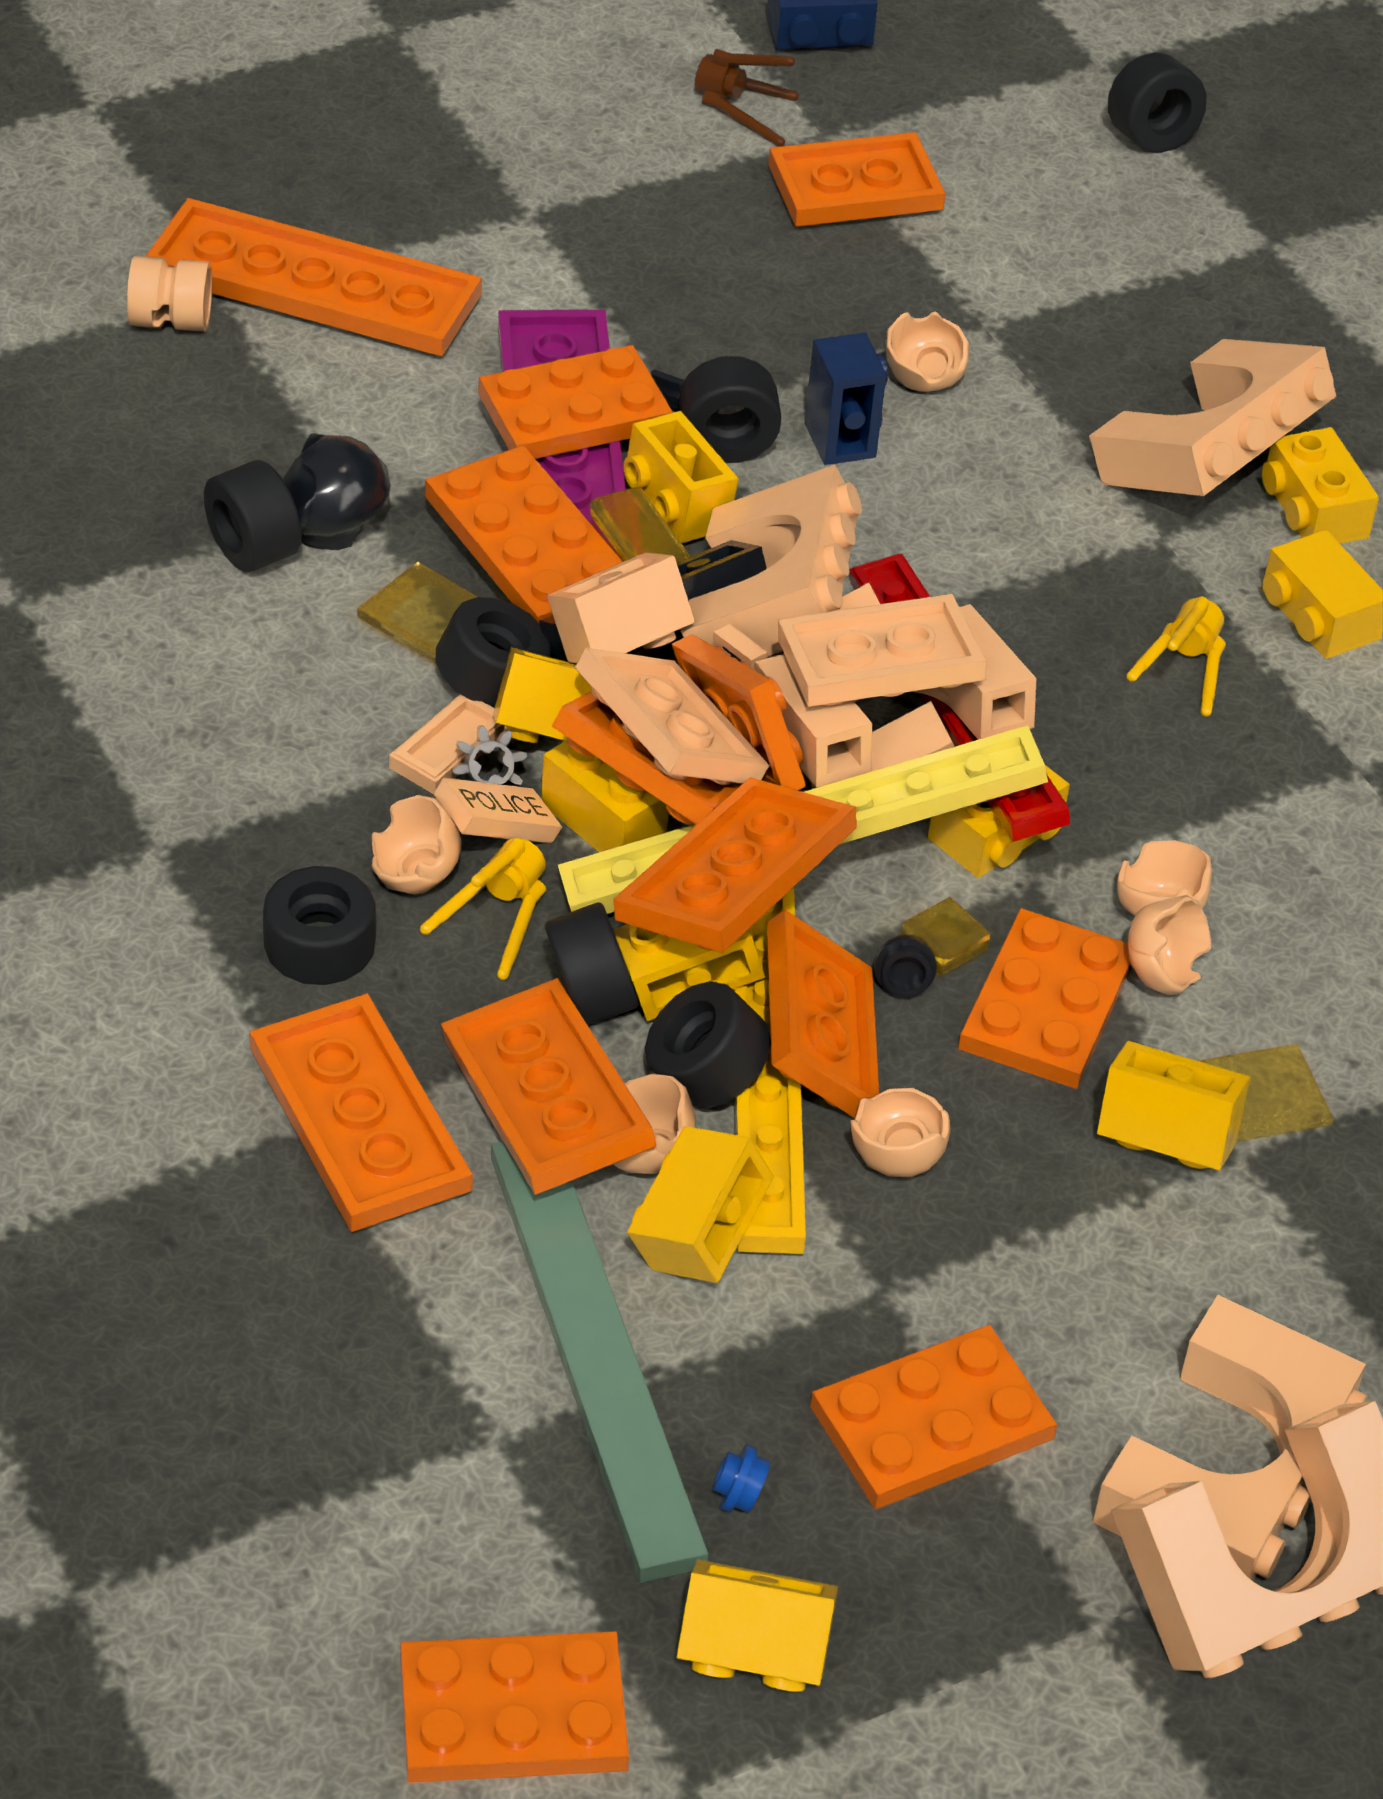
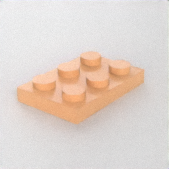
M953 594L778 619V640L808 707L817 705L835 706L845 701L877 696L895 697L904 692L937 687L954 688L964 683L986 680V658Z
M585 648L575 668L592 686L591 692L593 696L609 706L623 721L622 728L632 738L640 741L654 756V764L661 772L678 780H684L688 776L710 779L721 785H730L731 782L744 783L750 777L758 780L763 778L770 765L675 661Z

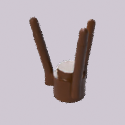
M716 49L714 54H706L699 63L695 76L696 91L704 94L702 103L720 109L776 146L782 147L785 145L784 138L727 100L731 97L737 99L745 88L777 98L797 101L799 98L797 92L748 78L746 71L739 66L791 67L795 64V59L790 56L736 54Z

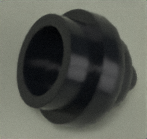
M898 935L888 939L879 947L874 960V970L877 981L886 991L900 997H912L922 993L933 982L937 972V962L932 948L922 938L914 935Z

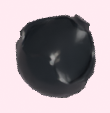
M310 434L303 445L301 454L294 460L283 477V481L288 487L297 507L301 523V541L316 548L341 550L352 546L356 536L365 527L374 522L389 496L391 487L387 466L366 443L350 436Z

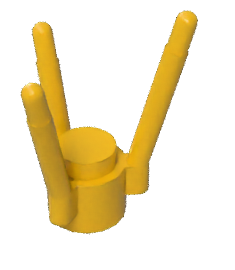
M1202 596L1185 602L1175 621L1166 625L1161 636L1127 673V680L1130 682L1136 681L1166 648L1170 651L1178 650L1186 656H1198L1205 653L1207 655L1200 712L1204 717L1210 716L1215 698L1220 656L1226 647V642L1219 636L1224 625V615L1221 609L1214 602Z
M516 837L507 840L489 863L472 877L471 882L420 926V932L424 935L430 934L485 887H487L492 895L504 901L522 898V904L497 972L500 980L508 979L536 903L546 892L545 885L538 880L546 869L543 853L536 845L523 838Z

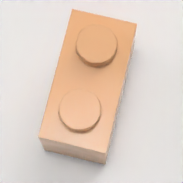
M643 553L547 595L567 660L572 663H578L585 648L627 653L640 646L644 649L659 647L675 640L676 630L695 622L674 555Z

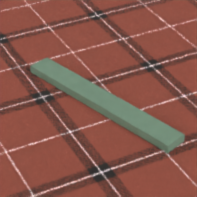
M504 1142L492 1143L491 1161L638 1581L643 1583L692 1572L697 1560L708 1561V1552L573 1182L569 1181L534 1195Z

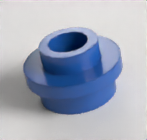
M746 1444L739 1455L729 1451L725 1455L712 1486L713 1491L723 1494L719 1504L720 1509L730 1513L735 1507L749 1513L753 1508L770 1467V1461L756 1456L757 1448Z

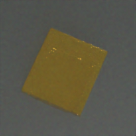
M640 486L596 497L588 504L591 507L590 514L623 562L643 553L674 555L676 563L691 557Z
M417 561L357 608V617L436 664V646L452 615L462 602L477 596Z
M1298 1044L1197 1060L1251 1076L1237 1142L1332 1126L1334 1118Z

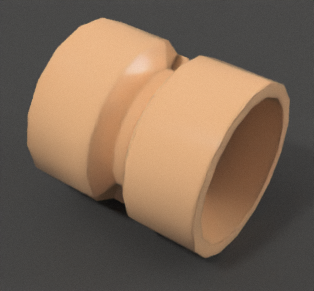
M134 256L131 261L128 279L127 314L129 325L160 329L166 321H171L176 330L207 331L212 302L211 263L208 261L180 259L174 267H169L164 258Z

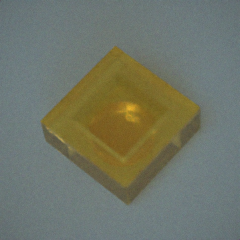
M948 897L904 921L902 935L920 937L932 948L937 962L936 973L940 976L988 950L990 933L952 897Z

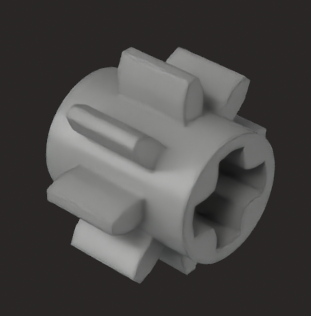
M483 725L477 727L478 741L472 745L457 740L456 746L466 754L464 763L456 764L451 768L452 773L460 775L468 773L472 778L471 781L503 784L509 780L514 784H522V779L513 773L514 762L524 760L527 754L523 751L511 752L506 747L511 740L512 732L507 729L504 730L495 741L489 739L488 731ZM495 747H498L500 752L498 753L497 760L504 765L502 771L498 775L488 772L483 779L480 778L478 774L481 765L474 760L476 754L480 750L485 753H491Z

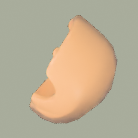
M905 312L887 330L886 357L896 380L904 386L920 392L937 391L951 387L964 375L968 368L969 342L958 325L942 318L937 312H932L924 318H913L908 312Z
M416 795L399 800L391 805L390 826L384 832H373L372 834L374 855L372 870L387 889L414 895L425 893L439 885L453 871L461 853L459 831L438 800Z
M1176 840L1145 843L1141 848L1138 859L1133 865L1129 866V861L1126 860L1122 862L1117 880V895L1120 903L1125 910L1135 916L1146 905L1172 897L1187 895L1197 900L1203 910L1209 900L1211 891V856L1196 845Z
M1187 895L1160 900L1141 908L1136 913L1128 934L1129 959L1141 982L1146 987L1160 993L1174 995L1182 993L1190 984L1201 979L1200 973L1192 971V964L1200 955L1209 952L1211 949V936L1207 917L1199 902Z
M650 1074L625 1083L653 1127L657 1146L614 1163L617 1168L629 1173H659L664 1157L671 1151L683 1127L696 1128L697 1124L695 1110L686 1087L674 1076Z
M915 1088L887 1089L870 1099H861L856 1117L850 1121L855 1148L866 1165L886 1176L914 1177L927 1172L944 1154L951 1132L948 1112L943 1110V1107L934 1097Z

